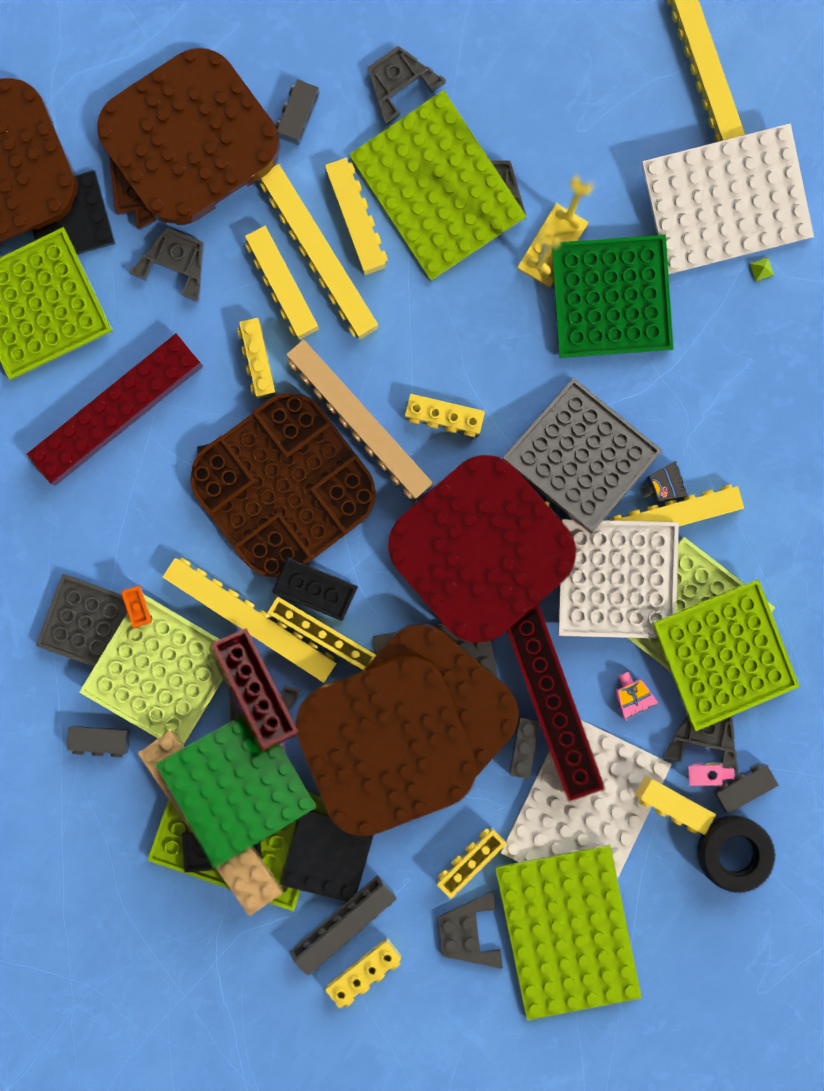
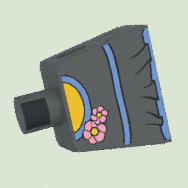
M677 461L648 476L649 485L640 487L643 498L653 495L656 502L683 498L689 495Z

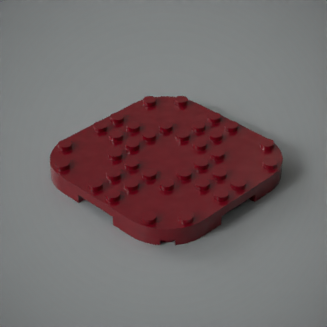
M479 455L461 463L395 522L388 541L391 561L399 573L451 633L462 640L474 643L489 642L503 635L568 578L576 561L575 541L567 526L512 464L493 455Z

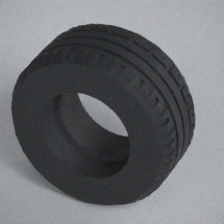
M731 815L718 818L711 823L705 835L701 834L698 842L697 858L703 873L716 886L729 892L745 893L746 891L755 890V888H758L769 878L775 865V848L767 831L756 822L742 816ZM742 836L752 845V859L744 869L737 872L728 871L719 861L720 848L730 837Z

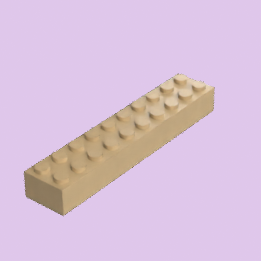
M304 339L286 354L289 359L287 363L295 373L298 371L301 373V380L306 386H312L316 397L320 401L324 399L327 402L325 404L326 408L333 415L337 414L339 416V422L346 430L350 428L353 431L351 432L352 437L359 444L362 442L365 445L364 450L371 458L375 456L378 459L377 464L384 472L388 470L391 474L390 479L396 486L401 485L404 488L402 491L409 500L414 499L416 502L433 487V482Z
M170 730L138 754L193 833L155 766L156 763L185 747L174 730ZM254 846L216 867L249 916L283 892L282 887Z

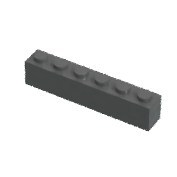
M377 875L289 951L294 963L307 975L315 971L339 948L347 944L354 935L362 931L368 923L377 918L383 910L392 905L397 899L392 889Z

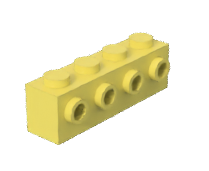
M258 318L239 322L240 328H237L239 338L243 339L245 345L242 346L244 358L247 357L249 362L246 365L248 376H252L253 383H250L252 395L256 394L258 400L276 396L277 393L260 321Z
M410 394L405 419H408V422L419 425V422L427 423V427L438 429V426L446 428L445 431L450 433L461 431L464 432L465 436L475 438V435L479 436L485 411Z
M646 775L634 795L640 799L638 803L647 808L650 805L655 807L656 810L654 812L663 817L666 814L671 816V821L679 826L682 823L688 826L687 830L696 835L698 832L705 835L716 816L711 811Z
M492 827L489 830L485 828L479 834L480 839L476 843L471 842L465 848L466 853L462 857L458 855L451 862L453 866L448 871L444 869L437 876L439 879L437 881L438 887L450 899L507 844Z
M385 938L326 985L325 990L339 1009L342 1006L348 1007L354 1002L356 995L359 993L363 995L370 989L369 985L374 981L377 983L385 977L384 973L389 969L392 971L401 964L399 962L401 954L390 940Z

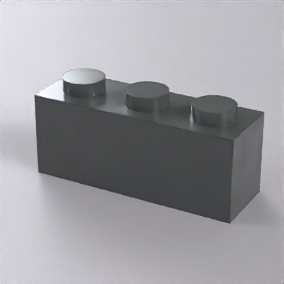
M298 79L296 84L291 86L289 91L290 99L288 102H285L282 113H284L282 119H278L276 123L279 138L300 145L320 94L319 87Z
M519 717L509 770L510 776L530 779L539 728L538 720Z
M70 726L68 728L67 750L77 755H84L85 751L92 752L93 756H103V753H111V757H122L129 750L130 730Z
M757 763L751 766V770L747 773L741 772L735 775L734 780L727 783L725 781L722 785L716 786L717 789L713 792L724 812L729 814L779 786L768 765Z

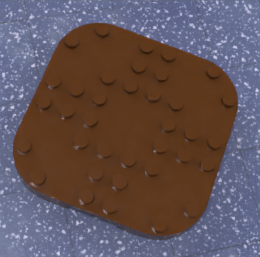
M195 48L176 55L111 98L102 108L97 122L98 136L105 151L131 185L148 212L163 223L187 225L199 220L216 209L215 205L244 185L249 187L268 174L278 160L280 139L274 122L230 62L220 53L210 49Z
M14 78L0 79V246H2V242L32 229L39 230L62 219L71 210V205L78 192L75 172L64 151L44 99L30 84Z
M284 393L272 397L223 436H219L207 445L195 458L190 478L195 497L246 565L260 575L278 578L287 556L308 564L360 525L371 513L376 496L375 484L370 472L322 408L311 398L302 394Z
M412 624L403 627L385 643L363 671L390 659L408 655L417 656L435 665L445 679L461 724L474 753L477 777L513 736L519 718L516 699L510 688L503 681L486 669L442 629L430 624Z
M410 655L390 659L368 670L316 688L306 696L299 707L295 722L299 743L329 817L340 829L349 834L357 836L375 835L452 806L461 801L474 784L476 777L474 753L461 724L445 679L438 668L431 662Z

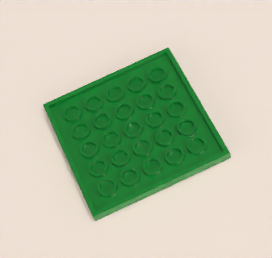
M666 235L560 242L557 248L551 247L559 358L674 350Z
M242 716L155 764L214 869L317 808L282 746L279 744L260 753Z

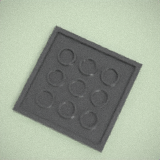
M62 574L36 646L95 667L128 613L122 594Z

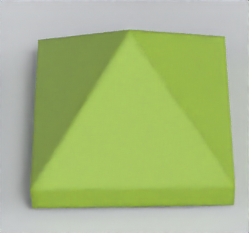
M768 257L750 263L755 281L774 276Z

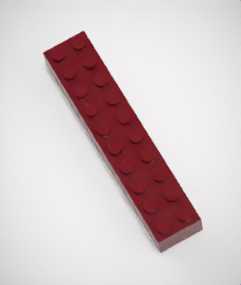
M175 333L26 455L48 482L56 486L196 373L203 365L178 334Z
M538 603L507 632L568 802L605 790V786Z

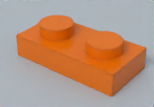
M141 586L121 591L132 627L136 628L151 623L152 619Z

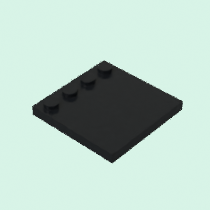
M95 170L76 175L78 183L77 197L74 198L71 205L72 208L67 215L39 230L32 229L34 238L37 240L64 227L77 254L116 244Z
M314 811L308 812L297 819L279 884L297 890L348 901L358 892L374 835L357 836L349 834L340 829L331 820L329 815Z

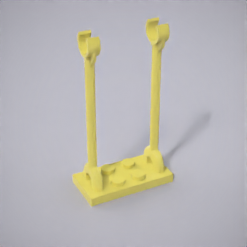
M575 175L569 184L575 192L568 210L557 203L555 204L517 268L548 288L553 283L551 247L557 248L560 242L578 241L589 223L575 215L581 196H588L593 188L592 183L585 185L578 180L579 175Z

